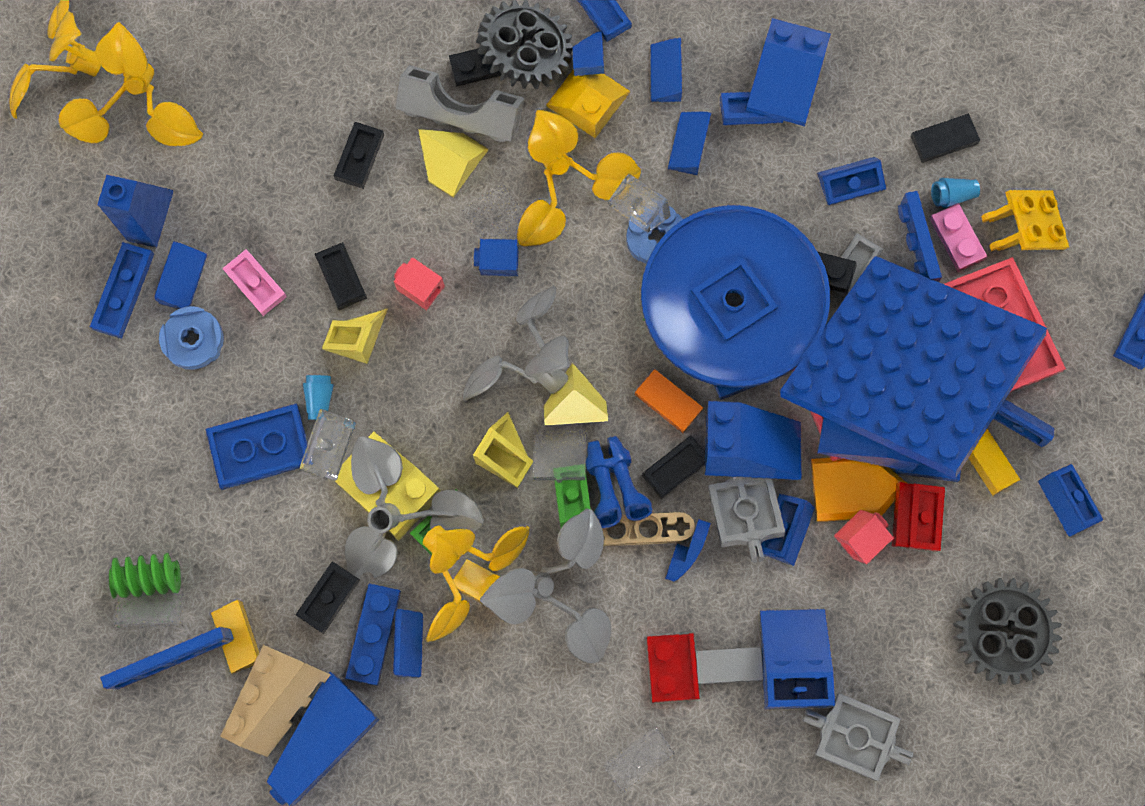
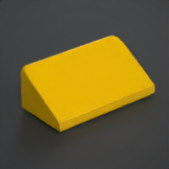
M986 429L968 459L992 496L1021 479L989 430Z
M466 559L453 581L459 592L481 603L480 598L500 576Z
M236 600L211 613L215 627L231 629L234 638L232 642L222 646L231 674L253 666L259 655L243 602Z

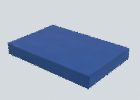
M297 403L205 429L221 490L313 465Z

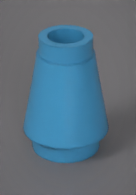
M940 178L939 181L933 182L931 187V196L934 204L943 208L977 198L980 195V185L976 179Z
M306 375V383L302 384L308 420H327L334 384H331V376Z

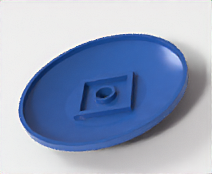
M727 205L705 209L692 214L673 226L661 238L652 251L645 267L641 288V304L644 320L653 341L673 365L684 373L705 383L722 387L744 388L762 385L779 379L798 366L814 341L824 331L830 308V287L826 269L820 255L813 244L798 228L787 220L766 210L749 206ZM730 293H737L742 297L743 303L738 307H732L727 304L725 297Z

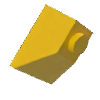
M573 69L546 106L596 138L629 95L630 91L605 74L574 76Z

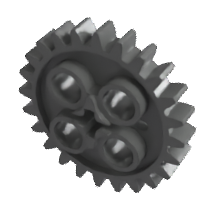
M512 0L509 7L507 3L502 1L499 9L493 6L490 13L484 15L477 31L479 34L476 43L480 44L478 53L485 54L482 63H492L490 73L501 72L500 81L509 77L511 78V86L520 81L523 89H526L528 83H532L536 90L541 82L546 87L550 85L552 80L557 82L561 74H565L573 58L571 52L574 45L569 43L572 35L564 34L567 25H558L557 22L560 16L556 15L551 18L549 16V7L544 11L539 10L540 5L538 2L534 7H529L528 0H524L522 6H519L516 0Z
M998 578L995 580V588H993L989 581L982 584L984 593L977 587L971 590L974 599L965 597L962 600L967 609L959 608L956 610V613L963 620L953 623L954 627L962 629V633L954 636L953 639L963 641L964 643L957 652H968L969 656L964 661L965 665L975 662L977 664L974 670L975 674L986 670V681H991L995 675H998L999 685L1006 684L1008 676L1013 685L1020 683V675L1026 682L1033 680L1031 670L1038 676L1042 675L1044 671L1041 664L1046 666L1053 664L1048 654L1055 655L1059 653V650L1052 643L1062 640L1061 636L1053 634L1054 629L1062 626L1061 623L1052 622L1051 617L1058 613L1057 610L1047 611L1045 608L1051 600L1048 598L1040 601L1038 599L1041 591L1039 588L1029 593L1028 582L1023 583L1017 588L1015 578L1010 579L1006 587L1002 578ZM987 605H993L998 609L999 619L997 621L990 620L987 617ZM1022 609L1031 615L1032 621L1029 626L1023 625L1019 620L1018 614ZM1008 624V629L1011 631L1033 632L1036 634V637L1031 638L1015 634L1007 638L1005 632L982 631L979 629V625L999 629ZM985 637L992 638L996 643V651L993 654L988 653L983 648L982 642ZM1017 642H1023L1027 645L1029 654L1026 659L1017 655L1015 650Z

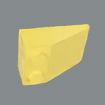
M373 432L368 437L370 439L388 444L375 432ZM398 452L402 460V474L397 483L386 486L388 493L385 503L394 504L401 514L426 511L432 506L433 496L441 491L417 467ZM351 454L330 478L369 513L373 508L377 507L376 500L380 497L381 489L374 494L368 495L356 486L351 470ZM420 518L399 522L395 528L388 532L399 541Z

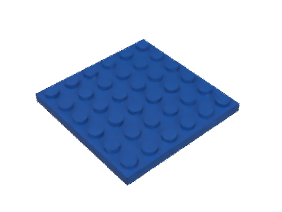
M875 256L826 324L822 335L817 337L781 388V398L955 479L1045 338L1047 327Z

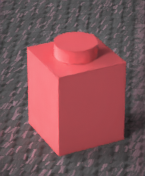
M413 257L407 264L403 263L394 275L396 289L426 311L445 287L441 276Z
M860 510L834 535L854 560L866 565L894 539L886 529L889 524L880 514L876 512L872 514Z

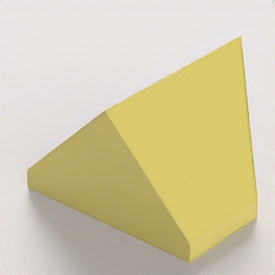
M418 129L428 181L454 198L488 149L464 133Z
M388 309L347 321L332 320L322 349L367 364Z
M572 363L566 371L568 375L566 384L559 391L551 394L544 404L545 425L608 421L605 399Z
M508 412L489 428L473 454L477 465L517 488L534 462L527 456Z

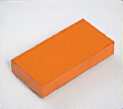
M656 369L651 372L635 391V396L682 433L688 429L704 408Z

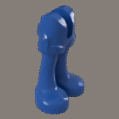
M617 436L607 438L608 451L611 456L609 459H604V454L598 440L588 442L585 464L587 471L592 476H595L599 486L600 502L595 508L594 513L599 519L602 528L616 525L622 517L621 507L614 493L610 473H614L622 493L625 515L629 520H642L653 511L651 501L639 493L633 485L628 470L632 461L631 456Z

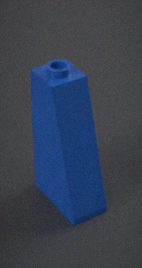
M106 175L97 205L128 242L157 248L173 190Z
M332 672L328 673L330 677L325 683L322 682L267 780V783L272 787L269 793L282 806L285 803L289 806H295L379 721L375 714Z

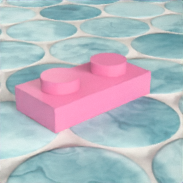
M959 203L931 215L930 221L957 272L987 258Z
M247 249L222 268L262 316L266 315L287 297Z

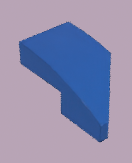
M596 32L572 47L574 76L604 74L602 32Z
M698 519L690 546L676 545L665 579L675 582L693 565L703 548L711 523Z

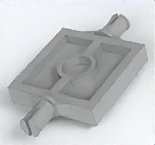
M732 477L725 482L708 485L721 548L740 544L748 545L751 562L757 563V556L759 562L763 561L765 556L761 543L768 539L785 536V528L773 480L771 478Z
M840 693L836 696L835 706L832 707V710L826 717L809 709L805 713L807 716L804 717L803 722L821 729L820 742L814 756L874 781L879 780L883 767L890 758L908 766L911 762V759L908 758L913 757V752L895 745V734L901 718Z

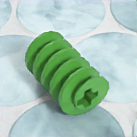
M169 553L164 554L162 563H159L156 554L151 555L150 564H146L143 555H139L137 565H133L130 556L125 558L124 566H120L118 558H113L109 570L111 596L114 599L118 594L121 598H127L131 593L135 597H140L143 591L146 595L151 596L155 594L156 590L159 594H166L169 589L173 593H178L181 587L179 562L177 560L172 562Z

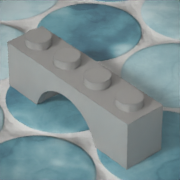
M409 65L400 75L395 109L404 111L406 115L411 117L422 116L432 119L433 122L439 125L450 124L457 126L467 133L485 134L495 141L511 142L519 129L525 98L495 90L489 99L480 104H463L454 100L445 92L438 73Z

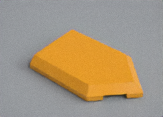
M831 458L811 459L816 522L850 520L860 510L872 514L876 512L882 516L895 501L896 483L907 482L889 467L843 458L832 461Z

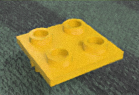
M1009 190L1005 192L1008 201L1007 205L981 216L983 223L987 221L990 223L1014 215L1019 232L991 243L989 245L991 252L996 249L1001 251L1020 244L1021 250H1064L1069 248L1057 200L1052 190Z

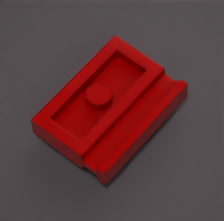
M905 482L896 483L892 547H905L934 552L941 551L945 487Z
M694 633L647 637L652 703L700 699Z

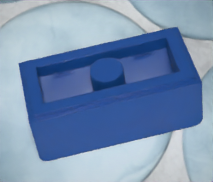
M673 38L651 44V102H681V38Z
M681 112L668 169L698 175L711 118L710 112Z
M876 157L817 172L827 205L886 189L881 160Z
M173 241L155 293L156 301L161 305L177 309L191 306L207 254Z
M1006 399L993 418L1040 447L1047 445L1054 437V427Z
M1072 464L1054 471L1038 481L1069 537L1103 521L1100 512Z
M779 493L777 500L785 528V536L765 540L761 543L765 556L794 566L815 507L807 500Z
M397 609L395 611L393 674L397 677H421L423 614L421 612Z

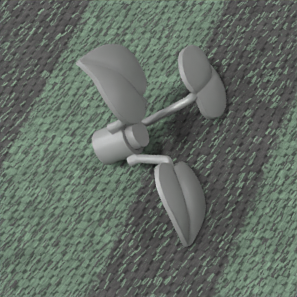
M554 285L530 298L520 308L516 317L519 325L528 324L529 329L541 348L539 354L527 364L525 370L509 362H502V358L498 355L484 361L473 371L465 385L463 401L467 403L469 398L475 397L489 389L498 380L504 369H509L528 378L533 384L539 381L551 394L556 393L566 384L568 375L562 369L570 367L568 359L569 340L563 335L545 344L535 327V320L542 317L549 310L555 299L557 288Z
M364 436L357 439L353 448L351 459L353 480L363 493L368 495L374 494L381 489L379 499L376 500L377 507L373 508L368 514L367 522L369 526L356 528L347 538L345 556L348 572L360 579L362 574L366 572L372 573L374 578L389 571L396 562L398 549L396 544L392 540L385 538L387 531L395 528L399 522L431 516V529L440 525L445 530L468 529L473 533L483 525L484 518L478 505L469 496L457 490H443L436 493L432 498L433 511L426 510L401 514L394 504L385 503L388 493L386 486L393 485L400 479L403 469L402 460L393 447Z
M586 508L580 514L570 518L562 526L558 534L557 546L560 555L567 559L568 562L550 568L543 567L541 572L524 568L512 569L499 577L480 598V602L488 607L501 620L510 624H520L531 616L536 605L535 598L547 601L573 616L576 621L566 628L565 641L569 651L576 658L586 663H597L603 658L611 637V622L602 610L589 608L580 616L575 610L551 597L550 594L553 592L554 582L550 574L572 568L575 563L580 568L588 569L597 562L603 550L604 536L602 526L595 513L591 509Z

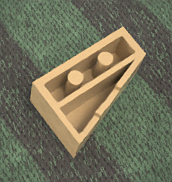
M263 645L220 737L242 748L268 757L293 725L290 721L301 706L307 707L312 700L309 695L320 681L325 683L330 674Z

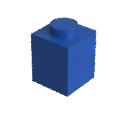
M480 239V248H474V267H479L481 275L518 276V240Z

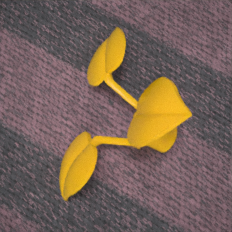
M60 0L54 8L49 20L47 35L50 39L55 37V41L50 49L49 60L54 62L66 50L68 51L66 63H69L70 67L28 65L25 63L17 73L10 90L9 104L13 118L17 119L16 110L27 92L31 75L35 71L69 72L74 75L80 71L95 77L100 70L101 65L96 58L95 51L85 48V45L75 41L81 35V32L76 26L73 13L68 11L69 0Z
M117 22L100 39L96 46L95 55L99 64L107 72L114 75L123 73V85L99 111H97L95 105L90 100L79 98L68 102L59 114L60 127L67 134L84 142L98 143L108 136L110 130L108 121L102 115L113 106L126 90L133 95L146 92L147 113L151 116L146 124V128L155 140L168 146H185L197 142L203 136L193 117L182 106L173 102H162L153 109L152 92L154 87L150 83L155 74L154 69L147 62L146 55L137 40L120 22Z
M537 110L528 140V152L535 161L543 163L546 167L543 173L547 178L551 203L549 205L544 200H537L525 210L517 230L519 245L536 246L548 243L556 239L565 227L566 217L561 209L555 208L557 206V198L552 178L553 174L562 175L567 172L569 166H572L589 179L595 180L592 187L595 196L604 200H612L621 197L636 184L641 174V168L632 157L625 153L617 152L608 154L598 163L596 168L597 174L589 172L566 154L571 152L578 142V132L575 126L569 120L556 113Z
M438 525L425 535L423 545L432 553L430 570L434 574L443 573L454 595L453 602L445 604L435 616L425 639L427 642L438 640L453 632L465 620L470 609L468 601H461L462 597L448 569L467 551L486 561H491L489 569L492 571L506 568L520 555L525 547L529 536L530 528L528 526H519L507 531L497 541L492 553H484L472 547L475 534L468 529L445 530L442 526Z

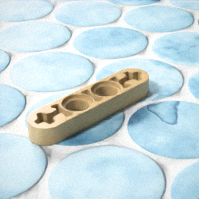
M682 512L651 513L648 517L639 521H631L626 515H622L619 522L626 529L625 535L620 539H613L608 535L607 528H602L604 536L603 546L686 542L694 534V520L690 515ZM667 519L666 526H674L677 520L681 519L684 525H689V529L684 531L683 536H678L677 530H667L668 537H661L663 531L661 520ZM644 521L654 522L658 528L656 535L650 538L642 536L639 531L641 523Z

